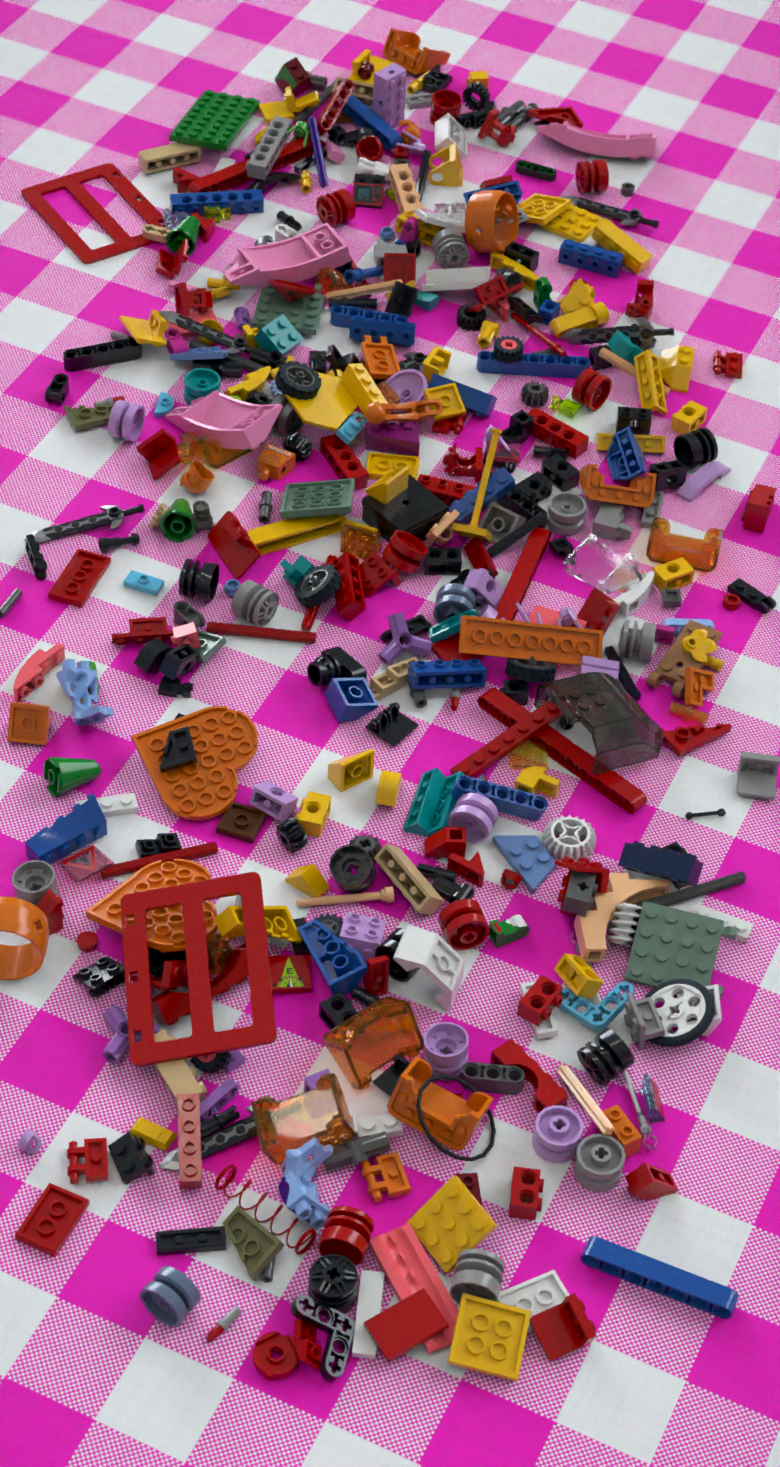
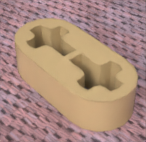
M146 224L142 227V236L146 239L165 243L167 242L166 235L170 230Z

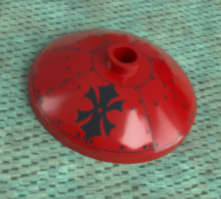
M279 279L269 280L271 287L277 293L286 296L285 300L295 302V299H305L317 292V289L303 284Z

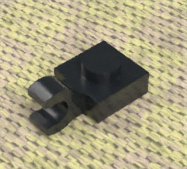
M565 537L549 542V548L557 557L563 556L568 566L575 564V561L572 559L576 557L573 552V546Z

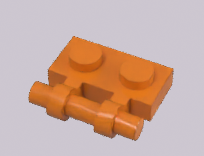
M398 1152L377 1156V1165L371 1166L368 1160L361 1163L363 1169L361 1171L362 1176L367 1180L369 1195L373 1197L375 1203L383 1200L381 1193L385 1191L389 1199L411 1193V1187ZM381 1175L382 1181L376 1182L375 1176Z

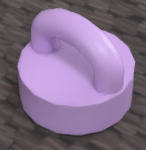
M28 1129L20 1138L17 1144L18 1149L29 1154H35L41 1147V1138L36 1132ZM35 1140V1147L31 1149L30 1146L33 1144Z

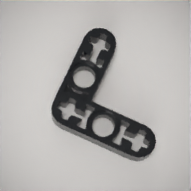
M307 1295L298 1296L290 1305L293 1316L328 1333L320 1364V1373L324 1379L334 1381L344 1372L355 1330L354 1321L349 1316ZM318 1312H323L326 1315V1323L319 1319ZM333 1342L340 1344L342 1353H337L334 1350Z

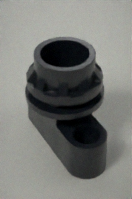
M339 646L323 650L321 656L317 657L314 662L309 663L307 667L308 678L314 686L328 687L332 678H367L365 668Z

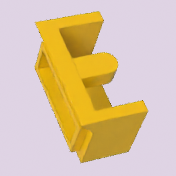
M435 346L423 361L424 369L422 374L425 376L427 383H430L433 373L443 376L449 367L451 352Z

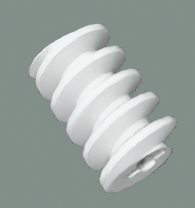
M622 902V904H616V908L620 912H614V916L618 920H612V924L616 928H610V932L614 936H608V940L615 944L632 947L627 942L634 941V938L629 936V934L636 933V930L631 928V926L638 925V922L633 920V918L640 917V914L635 912V910L642 909V907Z

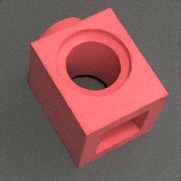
M194 622L172 628L174 635L171 636L174 647H179L185 643H188L193 648L201 647Z

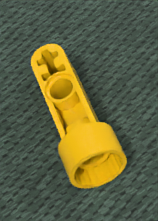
M598 302L553 319L549 323V327L555 337L561 339V336L570 329L592 328L608 323L609 311L603 302Z

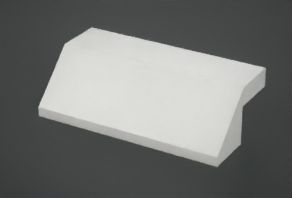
M490 266L429 269L425 271L426 284L422 285V291L473 289L489 281L491 268Z

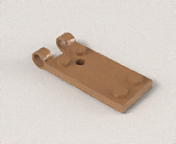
M689 620L655 671L649 674L646 685L656 689L662 679L675 683L671 695L681 699L685 694V668L701 669L705 664L694 660L691 654L685 653L682 650L681 642L683 638L690 636L694 630L704 629L708 632L707 638H710L718 645L723 637V632Z

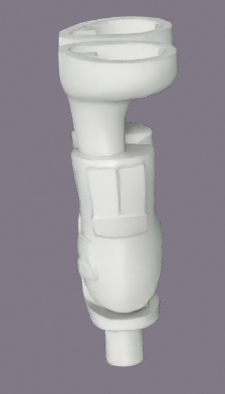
M360 157L355 174L363 173L385 176V181L390 182L388 177L390 165L378 161L374 163L364 157Z

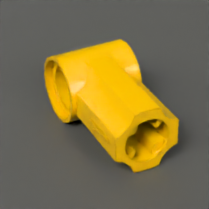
M486 320L483 321L481 332L477 338V344L480 348L486 349L490 347L493 339L498 337L500 324Z

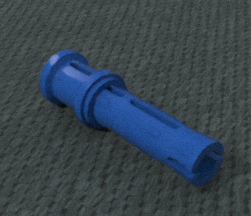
M380 266L367 269H347L343 276L346 283L352 284L355 281L361 282L366 278L382 276L383 269Z

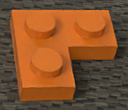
M693 667L685 668V705L696 708L703 707V691H714V673Z

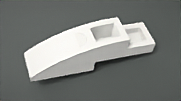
M653 571L642 575L633 582H629L625 587V593L613 599L621 605L616 616L621 614L626 618L639 609L646 601L653 585L655 574Z
M355 1113L312 1120L313 1137L317 1138L319 1142L326 1144L343 1145L347 1141L360 1137L365 1138L383 1131L386 1132L387 1137L404 1135L402 1121L396 1119L390 1113L356 1118Z

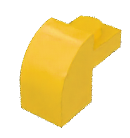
M532 766L524 769L515 780L514 789L532 794L541 792L556 798L559 794L560 780L546 775V768Z
M382 770L377 789L376 804L396 806L399 788L402 786V773Z

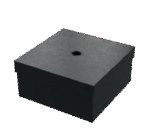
M410 474L408 477V488L387 504H383L370 495L362 498V520L368 526L379 529L381 536L389 543H391L390 538L396 530L410 533L421 541L427 539L425 536L436 523L438 524L441 518L449 512L447 504Z

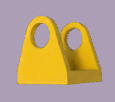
M456 144L449 145L430 156L429 166L433 170L429 172L428 180L431 184L436 186H463V166ZM438 157L444 162L440 166H435L432 160ZM434 173H440L443 175V179L434 181L431 176Z

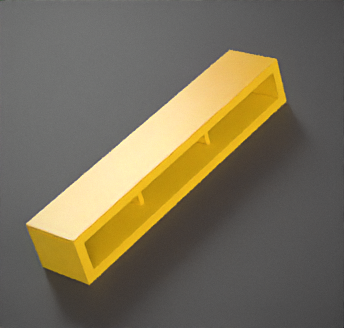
M331 514L327 517H322L321 515L311 518L296 517L254 528L247 532L261 552V555H265L344 531L346 516Z

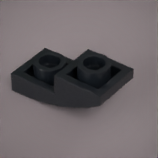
M487 112L464 113L458 115L456 121L464 129L472 127L475 130L482 127Z
M177 833L157 834L156 839L136 840L135 844L139 858L181 849Z

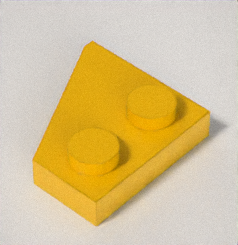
M581 278L578 279L560 304V309L564 315L595 304Z

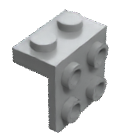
M741 751L736 793L740 796L774 800L780 756Z

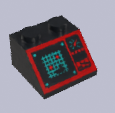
M363 173L355 174L352 196L355 207L382 209L385 176L366 175Z

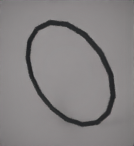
M441 1074L427 1079L419 1089L416 1102L419 1122L427 1137L440 1151L456 1160L472 1162L485 1157L494 1145L496 1134L493 1114L490 1109L487 1111L492 1130L489 1146L482 1154L474 1157L457 1156L443 1148L430 1134L423 1120L420 1105L423 1090L430 1082L439 1079L456 1081L469 1088L473 1093L477 1092L475 1088L454 1076Z

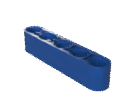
M333 305L331 307L330 323L336 327L350 329L352 316L408 322V318L403 315L343 305Z
M465 775L459 776L451 789V795L456 800L466 793H478L490 799L499 812L532 821L539 820L548 807L547 800L540 795Z

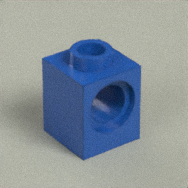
M548 299L544 300L538 309V314L543 317L542 324L549 326L553 319L559 317L560 303Z

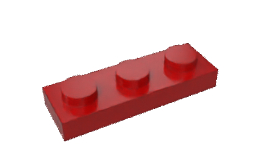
M475 536L463 547L474 569L492 570L494 577L499 574L480 538Z

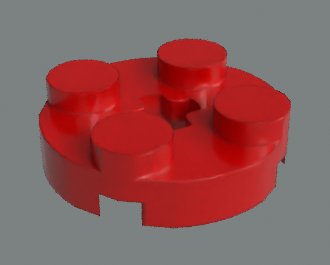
M273 1331L262 1335L257 1340L253 1349L252 1360L256 1370L264 1375L265 1379L273 1381L285 1378L298 1369L299 1357L292 1336L288 1334L285 1336L280 1334V1332ZM274 1351L277 1354H283L279 1359L272 1358V1352Z

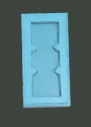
M131 570L123 581V586L157 596L164 586V580Z

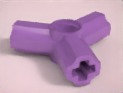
M401 612L387 616L393 640L378 654L380 660L390 666L404 651L427 657L431 649V641L409 633L404 613ZM400 637H403L405 639V645H402L400 643Z
M113 1005L103 1013V1019L115 1035L103 1050L102 1055L109 1063L115 1064L119 1063L129 1050L127 1016L119 1006ZM154 1024V1034L160 1032V1024ZM141 1032L135 1033V1043L142 1041Z

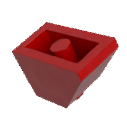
M646 1162L625 1177L630 1194L643 1200L674 1194L678 1191L670 1172Z

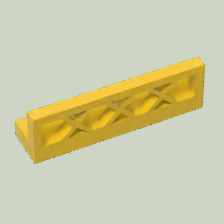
M646 350L634 357L641 408L652 409V412L656 410L664 415L667 413L659 357Z
M596 433V450L608 451L614 434ZM634 434L642 452L665 453V436Z

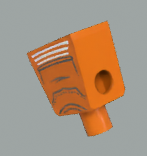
M267 443L257 461L259 478L264 481L268 478L274 480L282 479L296 467V454Z

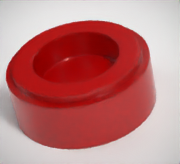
M727 594L723 597L722 606L730 611L739 609L741 604L739 596Z
M91 931L82 932L77 937L78 948L84 952L94 951L98 947V936Z

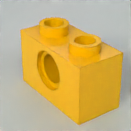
M690 400L677 413L672 415L671 430L681 435L696 430L706 421L708 408Z
M681 557L653 567L652 571L655 573L653 584L661 593L662 589H678L692 583L695 570Z
M309 791L307 797L302 799L301 813L297 812L295 819L302 825L306 835L321 838L331 811L332 796Z

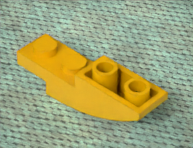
M266 366L248 373L244 377V382L227 388L225 395L229 397L237 395L245 402L251 392L259 391L261 393L267 383L271 367Z

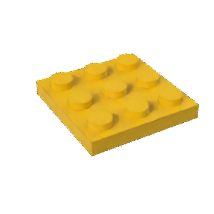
M534 193L517 206L530 218L525 222L543 226L564 212L572 204L571 199Z
M572 204L564 212L557 215L556 218L549 221L548 224L541 226V228L568 240L582 243L592 235L595 226L605 219Z
M455 1175L406 1222L411 1225L416 1236L447 1274H450L455 1269L460 1252L467 1249H475L498 1227L459 1177Z
M463 1293L447 1364L516 1382L519 1376L531 1311Z

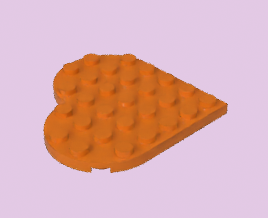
M227 706L207 707L131 736L164 805L175 815L196 821L219 816L231 806L238 791L236 772L246 767L252 761L258 747V733L252 720L243 712L228 709ZM188 726L198 762L161 773L159 766L164 758L163 752L168 743L169 732Z
M174 859V862L167 861L162 863V860L153 862L138 870L86 910V918L122 934L120 901L124 895L211 879V874L204 866L190 860ZM207 900L204 902L208 941L218 929L214 920L218 915L215 906ZM181 905L150 910L146 913L148 947L163 953L186 950ZM127 917L128 926L134 925V917Z

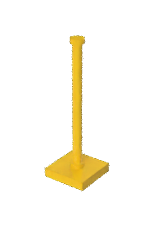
M492 428L491 430L493 434L471 523L468 525L452 523L451 530L459 536L468 538L476 536L482 541H492L493 535L487 529L479 528L477 525L499 435L502 434V430L498 428Z

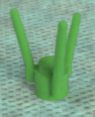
M298 121L285 134L288 135L295 130V135L289 142L294 141L296 137L305 136L303 141V147H305L308 135L310 134L309 126L305 122Z

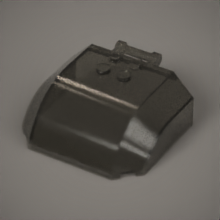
M588 672L538 685L534 702L536 708L549 701L563 713L565 720L569 724L581 722L592 734L596 749L592 771L595 775L659 757L660 749L664 742V735L660 726L611 675L602 672Z

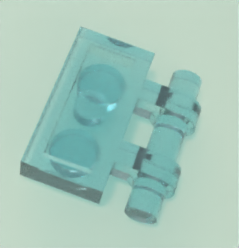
M168 208L164 209L163 219L165 220V228L173 229L190 214L174 211V214H172Z

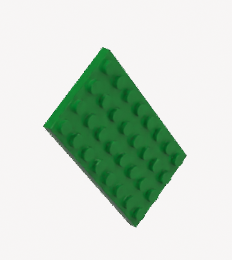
M206 90L171 132L169 141L227 151L257 111L260 101L255 98H243L240 95L232 96L224 92L215 93L212 90Z

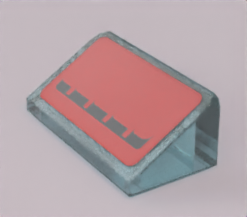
M644 1074L641 1089L650 1123L664 1122L665 1116L658 1086L648 1074Z

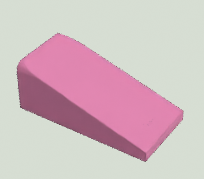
M326 139L327 158L340 164L345 158V154L338 145Z

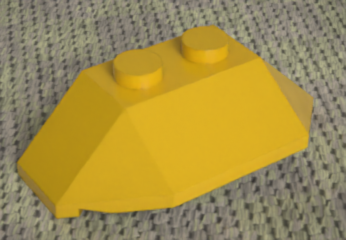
M676 346L661 351V375L671 391L688 392L695 348Z

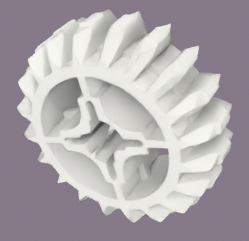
M570 814L568 817L561 815L559 819L554 817L552 821H549L544 829L543 843L549 853L553 854L554 859L558 857L561 860L562 857H571L574 860H578V857L586 858L591 855L596 846L595 828H591V823H586L585 818L580 820L578 816L573 818Z

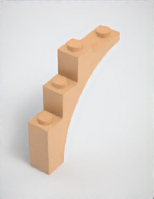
M609 873L607 893L596 892L595 896L592 895L595 898L592 910H587L586 917L576 915L574 921L579 950L584 961L603 962L607 950L605 938L607 926L616 917L614 912H620L616 908V904L624 902L635 905L638 902L668 894L670 888L669 880L629 879L628 873Z

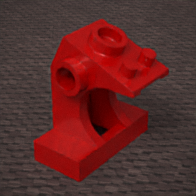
M495 108L489 111L477 137L483 139L489 136L499 146L508 147L509 143H513L516 137L514 134L517 133L516 125L505 124L504 126L497 119L500 111ZM494 128L501 132L500 135L493 131Z
M638 279L634 303H627L625 315L629 318L643 317L649 320L651 317L654 280Z
M186 283L174 285L176 313L188 316L189 309L207 312L209 308H213L212 292L206 291V288L187 291Z
M457 443L453 447H449L448 450L450 452L445 454L442 462L444 464V472L453 476L474 477V483H479L482 479L483 471L482 447H476L475 454L471 457H461L456 452Z

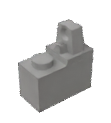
M377 240V244H374L376 267L384 266V253H408L406 245L384 244L383 240Z
M602 502L594 519L591 535L614 542L617 537L630 539L632 527L623 524L625 514L622 513L623 506Z

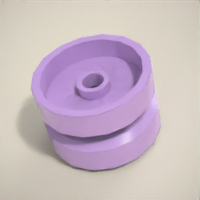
M123 400L116 401L109 416V435L117 438L123 436L124 440L135 442L143 429L145 421L144 407L138 404L130 405L129 402Z
M466 793L458 799L454 810L449 816L448 825L449 827H466V842L481 843L489 837L492 827L498 818V810L495 804L487 797L478 793Z
M552 1105L544 1108L537 1115L532 1137L533 1148L537 1155L552 1163H565L572 1160L576 1156L584 1130L583 1121L579 1114L571 1108L562 1105Z

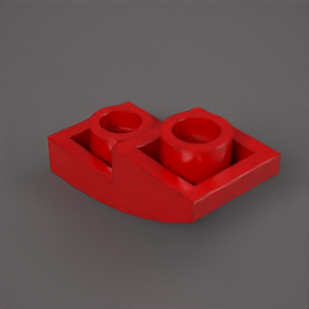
M296 1319L294 1320V1341L297 1355L302 1363L314 1370H319L322 1347L315 1343L317 1328Z

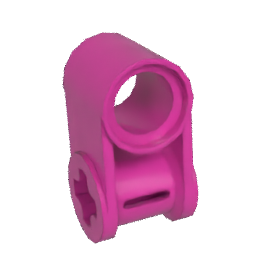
M409 217L402 225L400 239L406 244L409 240L414 241L418 239L420 224L416 217Z
M168 329L165 333L167 338V345L165 347L169 353L188 352V343L177 329Z

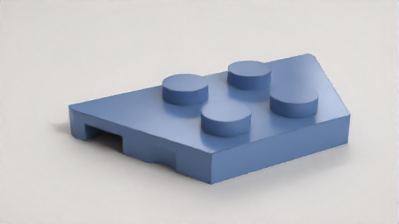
M221 346L211 348L198 347V349H188V352L169 354L170 361L223 359L228 356V349H221Z
M536 835L493 836V844L512 869L522 875L521 881L531 894H534L540 883H544L547 876L556 869L555 859Z

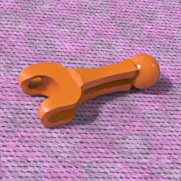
M427 399L418 402L411 401L402 404H380L373 402L365 408L364 415L371 424L392 421H410L420 424L426 421L428 417L441 414L443 409L438 399ZM431 404L436 407V411L430 410ZM386 411H405L406 414H386Z

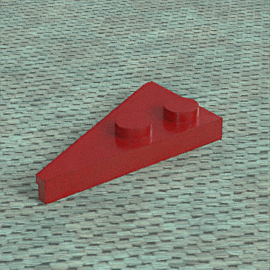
M572 106L527 109L526 115L529 117L553 123L559 122V124H564V121H568V124L580 128L583 126L582 121Z
M716 724L712 728H705L704 725L676 727L675 730L668 731L658 728L657 735L680 757L730 732L732 726L730 724Z

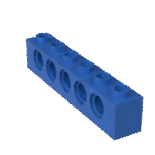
M261 189L170 194V210L172 218L187 217L196 212L200 216L264 213V198Z

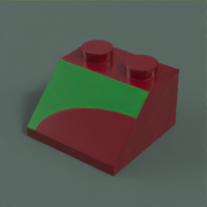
M297 57L284 63L274 79L283 94L285 93V88L290 86L295 97L313 87L310 76Z

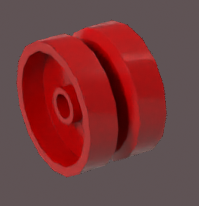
M587 368L578 376L571 393L572 399L579 404H584L586 408L596 411L607 400L611 391L612 380L603 374H599L598 371L592 368Z
M396 530L390 538L391 543L386 545L382 555L388 563L398 570L414 574L420 565V561L428 553V548L412 534Z
M462 899L450 903L442 909L438 916V922L444 933L445 940L454 950L472 949L484 942L489 935L490 928L482 908L473 899Z

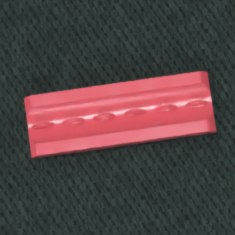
M405 1224L387 1233L370 1238L367 1244L382 1271L385 1272L384 1275L399 1302L424 1288L449 1324L448 1329L422 1343L428 1355L450 1346L458 1308L411 1225Z

